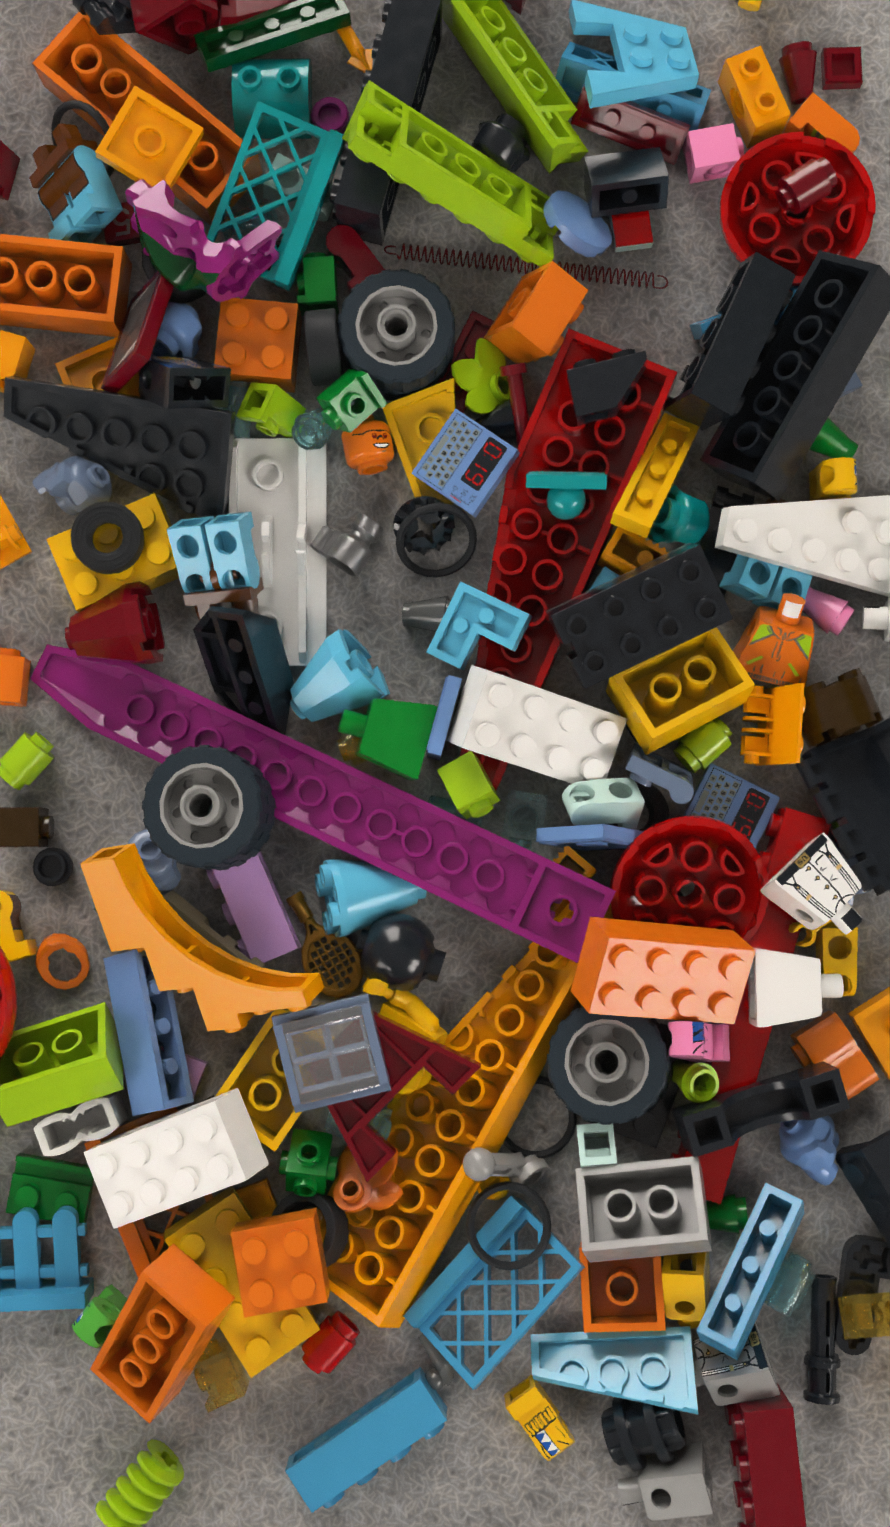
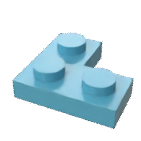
M460 581L426 653L464 671L480 636H484L515 652L533 616Z

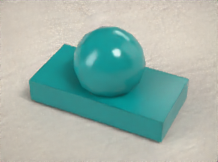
M529 471L526 474V488H551L546 499L547 507L552 515L562 520L574 519L581 514L586 503L583 489L606 490L607 474L605 472Z

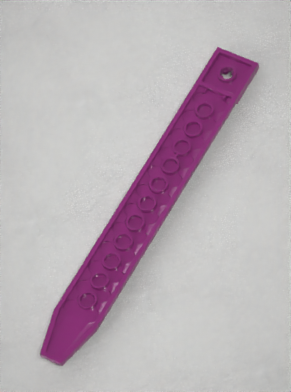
M47 644L30 678L87 728L157 762L163 763L165 758L171 754H176L181 749L190 746L210 745L215 748L221 747L250 761V764L258 767L263 773L264 778L269 781L276 803L274 810L276 819L576 963L579 961L590 917L604 918L616 893L615 890L131 662L81 657L77 655L75 650ZM563 899L570 901L569 909L574 914L571 919L564 917L561 922H557L554 920L555 912L550 910L553 903L560 904Z

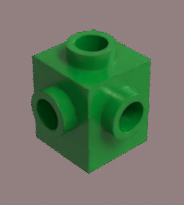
M293 1128L290 1150H282L279 1174L286 1175L285 1191H291L303 1197H311L316 1193L325 1195L327 1180L335 1181L338 1157L331 1156L333 1133Z

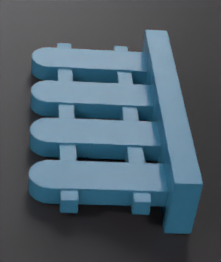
M67 1205L60 1207L53 1216L52 1224H40L37 1211L30 1207H24L13 1217L12 1226H0V1312L86 1308L94 1294V1278H82V1276H88L90 1272L89 1263H81L80 1236L87 1234V1223H79V1214L74 1207ZM53 1237L54 1264H42L40 1238ZM1 1239H13L14 1266H2ZM3 1279H15L14 1281H3Z

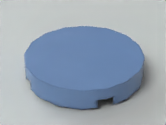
M558 190L545 202L543 212L548 226L552 229L556 225L561 231L558 237L574 252L585 257H595L597 254L601 256L611 245L612 235L608 225L602 217L592 218L588 203L579 196L568 191Z

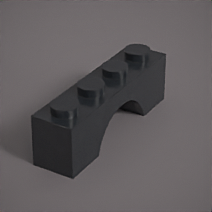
M822 1061L717 1094L708 1101L701 1103L692 1102L672 1108L683 1147L692 1156L697 1157L732 1146L738 1138L755 1129L784 1121L818 1119L849 1109L850 1105L839 1069Z

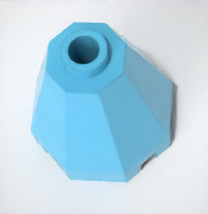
M338 629L324 640L290 689L292 695L290 705L296 715L302 720L307 718L311 722H316L342 714L344 709L352 711L368 706L372 699H383L390 692L379 667L376 666L373 669L367 660L371 658L367 649L348 630L344 629L342 631V629Z

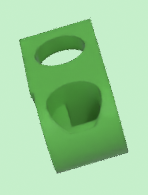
M112 1284L106 1286L98 1297H94L72 1324V1329L86 1344L94 1348L103 1346L127 1298Z

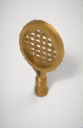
M299 891L287 898L286 902L293 908L300 923H303L306 930L305 941L301 949V962L304 972L312 973L317 968L324 984V989L321 992L327 996L341 998L351 995L359 987L363 977V971L360 966L361 954L355 951L356 944L348 935L343 937H336L335 934L326 935L324 927L314 920V914L307 905L302 891ZM309 924H312V926L316 928V930H314L312 933ZM325 936L327 942L323 944L320 939ZM336 939L338 944L333 946L331 941ZM319 941L321 945L316 948L314 942ZM329 943L331 949L326 950L324 946ZM346 943L348 948L344 949L342 944ZM338 946H340V948L342 949V951L339 953H337L335 950V948ZM321 947H322V948L324 949V951H325V952L322 953V954H320V953L318 952V949L321 948ZM351 949L353 954L348 956L345 951ZM331 950H333L335 953V955L332 957H330L328 953ZM316 951L318 956L313 959L311 953ZM342 953H344L346 956V958H344L343 960H341L339 957V955ZM326 954L329 959L324 961L321 956ZM352 956H354V958H355V960H356V961L353 962V963H352L351 960L349 959V958L352 957ZM335 957L339 960L336 964L332 960ZM318 958H320L322 962L319 965H317L315 962V960ZM348 960L350 964L345 967L343 961ZM331 961L332 966L328 968L325 963ZM313 962L315 965V967L312 969L309 965V963ZM341 963L343 969L338 971L336 966ZM324 965L326 970L321 972L319 967ZM350 966H352L354 970L351 973L347 971V968H349ZM334 967L336 973L331 974L329 970ZM343 970L347 973L344 977L340 974ZM327 971L330 976L325 979L323 973ZM338 974L340 979L335 981L333 976ZM347 977H349V979L351 980V982L348 984H346L344 981V979ZM330 978L334 982L331 985L327 983V980ZM340 981H342L344 984V986L341 988H339L337 984Z

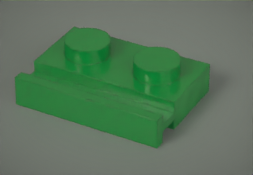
M24 1153L16 1155L15 1161L17 1162L12 1176L5 1213L16 1214L20 1209L30 1207L37 1211L39 1219L52 1221L56 1211L60 1207L67 1205L77 1210L79 1223L87 1222L94 1185V1178L88 1165Z

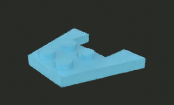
M571 0L569 18L573 35L610 36L618 71L587 70L585 90L590 108L696 89L699 72L686 27Z

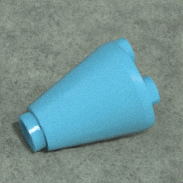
M325 860L323 865L319 866L320 873L315 874L318 897L324 896L327 911L322 912L324 931L326 935L335 934L336 937L350 935L371 925L374 921L385 915L397 913L417 904L418 899H424L427 895L426 890L364 861Z

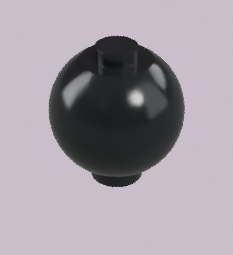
M402 913L389 914L377 919L372 923L370 931L362 929L355 948L356 952L362 953L360 966L367 978H377L388 983L389 989L412 991L418 988L420 982L424 979L437 982L446 956V952L435 949L433 944L434 935L425 923L414 916Z

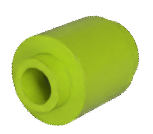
M716 718L684 735L678 741L679 746L673 752L690 772L695 773L700 768L705 770L732 745L728 738L732 735V732L722 720Z
M24 732L0 759V777L17 790H21L25 784L30 786L55 758L50 752L54 746L38 732H35L32 736Z

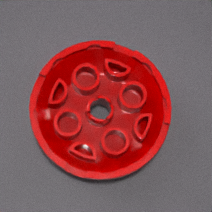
M804 132L783 133L757 143L736 162L726 179L722 191L720 224L727 245L740 263L755 252H758L794 273L796 276L791 286H799L819 250L856 259L870 236L876 210L875 193L866 169L859 159L844 145L828 137L824 140L805 136ZM826 158L836 172L837 185L831 188L829 195L802 211L804 219H795L787 216V211L782 209L776 198L778 180L810 159Z
M704 816L675 817L659 822L642 832L622 853L610 883V888L616 891L610 903L613 919L734 930L748 943L757 932L766 913L768 898L761 893L760 889L769 882L765 864L753 844L733 826ZM690 882L695 884L691 894L678 896L677 891H680L684 885L690 884Z

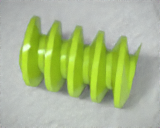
M154 1439L148 1441L147 1448L151 1453L143 1450L137 1454L139 1464H129L126 1468L128 1476L121 1475L116 1480L117 1488H110L106 1492L107 1501L100 1500L96 1504L95 1511L104 1525L107 1527H142L143 1524H146L152 1518L153 1512L162 1506L163 1499H167L172 1494L174 1486L179 1485L184 1479V1470L180 1460L165 1443Z

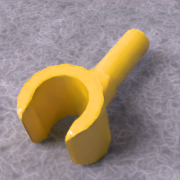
M829 920L826 924L814 930L807 929L800 922H794L790 925L789 932L794 933L804 927L806 937L795 945L808 947L815 942L816 932L832 921Z

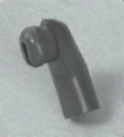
M433 1327V1329L435 1330V1332L439 1335V1333H438V1331L436 1330V1328ZM424 1334L420 1335L418 1338L435 1366L426 1372L428 1383L434 1390H440L445 1384L449 1386L454 1379L453 1367Z

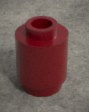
M826 158L810 159L778 180V190H776L778 203L785 211L790 210L794 214L801 213L831 193V188L836 186L838 182L836 172Z

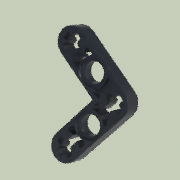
M855 1235L845 1242L842 1250L835 1304V1343L844 1353L849 1355L864 1353L869 1348L872 1340L880 1278L890 1279V1248L884 1238ZM862 1245H865V1248L870 1253L881 1256L883 1268L879 1269L881 1263L872 1258H864L863 1263L860 1264L853 1256L854 1251H861ZM855 1284L864 1285L867 1290L865 1300L856 1305L849 1303L847 1300L848 1289ZM846 1310L855 1314L854 1327L861 1333L860 1337H853L851 1344L842 1335L843 1331L849 1332L852 1325V1318L848 1314H844ZM856 1315H864V1318H860Z

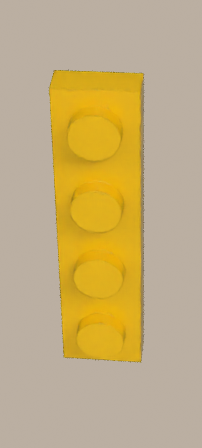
M664 412L613 512L610 524L642 537H648L694 443L700 426Z

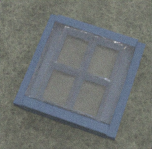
M368 993L311 1006L298 1012H287L271 1017L295 1113L391 1090L390 1078Z

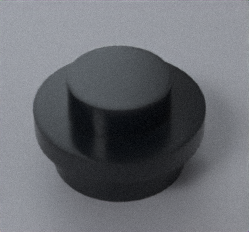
M51 847L42 850L33 862L35 877L46 886L62 885L70 878L73 871V862L70 855L60 848Z

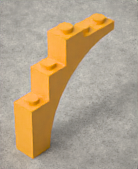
M135 843L102 848L80 863L111 952L130 951L133 949H137L138 953L145 951L159 991L176 990L177 993H186L194 990L207 1031L225 1030L226 1033H233L245 1028L248 1025V1021L254 1015H264L278 1009H289L290 1012L304 1010L312 1005L314 998L324 989L320 973H289L263 968L234 957L206 940L188 925L164 899L146 871Z

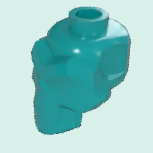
M673 484L648 538L655 544L659 542L697 543L710 526V513L706 502L693 498Z

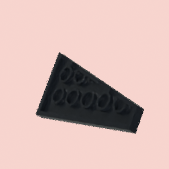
M15 376L5 377L3 417L43 438H50L68 447L70 452L80 457L85 456L95 461L107 471L151 494L155 493L177 504L178 508L190 514L195 513L200 517L214 516V518L218 515L227 514L235 411L216 408L167 409L140 396Z

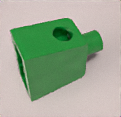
M372 699L370 704H368L366 715L344 709L338 732L359 738L355 755L407 780H418L438 706Z

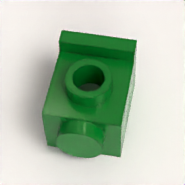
M320 252L306 254L303 257L304 272H297L299 294L297 295L301 316H304L305 311L335 308L336 313L339 314L337 272L334 256H327Z
M348 369L316 398L323 409L321 415L324 421L334 430H342L349 433L356 429L378 408L383 409L388 404L369 374L354 369Z

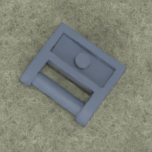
M634 743L625 767L626 770L631 772L629 777L647 787H651L655 783L669 790L671 799L676 803L685 804L689 802L694 794L692 773L687 768L654 752L646 755L641 746Z

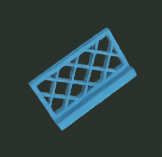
M511 1195L478 1231L476 1238L483 1250L491 1257L511 1255V1262L517 1261L518 1255H529L534 1251L518 1250V1232L529 1222L538 1232L539 1244L543 1233V1223L531 1212L532 1209L521 1198ZM552 1232L548 1243L554 1249H545L538 1258L539 1280H518V1269L511 1270V1280H491V1266L477 1256L469 1242L403 1315L413 1328H418L473 1390L481 1385L585 1268ZM510 1242L511 1250H503ZM560 1254L571 1267L560 1279H546L545 1255ZM484 1271V1280H476ZM555 1284L546 1294V1285ZM471 1285H484V1310L464 1311V1293ZM491 1285H511V1310H491ZM518 1285H539V1303L533 1310H519ZM457 1301V1311H448ZM444 1315H457V1341H444L433 1329ZM464 1315H484V1341H464ZM491 1315H512V1333L505 1341H492ZM519 1315H527L519 1324ZM449 1346H457V1355ZM464 1346H484V1365L475 1375L464 1364ZM492 1346H500L492 1355Z

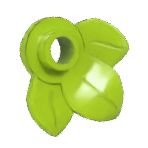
M479 338L476 342L475 359H461L451 365L455 382L468 392L465 406L478 414L490 413L496 406L510 399L507 376L501 377L499 367L506 366L504 354L494 344L483 338Z

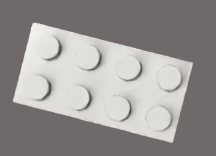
M471 665L446 741L461 748L573 784L579 781H590V779L607 778L627 718Z
M238 1088L113 1136L83 1152L113 1229L244 1182L269 1165Z

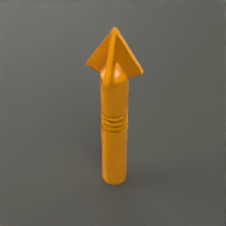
M351 25L336 30L351 55L347 64L363 73L366 70L372 71V49H364Z

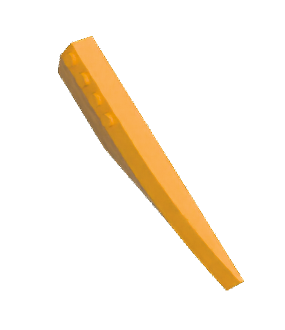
M569 904L556 917L555 920L557 922H561L564 917L572 918L574 912L569 909ZM610 905L604 918L613 919ZM535 942L528 946L530 950L515 966L511 965L504 972L500 983L491 992L487 991L447 1035L444 1043L445 1046L480 1062L481 1067L453 1095L432 1076L429 1083L420 1089L414 1090L410 1094H396L385 1110L380 1111L369 1122L399 1152L397 1166L390 1180L395 1182L404 1194L394 1205L385 1210L379 1211L367 1207L357 1213L345 1212L349 1230L345 1250L335 1263L327 1267L330 1291L379 1328H400L405 1319L403 1315L413 1305L482 1182L472 1180L465 1174L463 1169L464 1156L469 1150L477 1147L485 1148L491 1153H498L547 1061V1054H549L550 1049L549 1042L552 1035L557 1031L559 1023L570 1015L577 1001V998L571 992L578 963ZM339 1174L330 1188L328 1196L333 1197V1189L340 1178ZM352 1186L347 1191L346 1196H353L357 1192L358 1186ZM318 1209L323 1242L326 1234V1220L322 1211Z

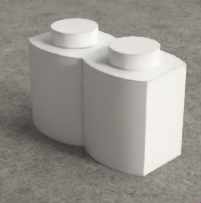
M114 1092L107 1096L84 1102L79 1106L74 1105L70 1108L56 1111L41 1120L34 1127V1132L43 1155L57 1156L72 1150L82 1141H94L108 1136L129 1117L120 1093Z

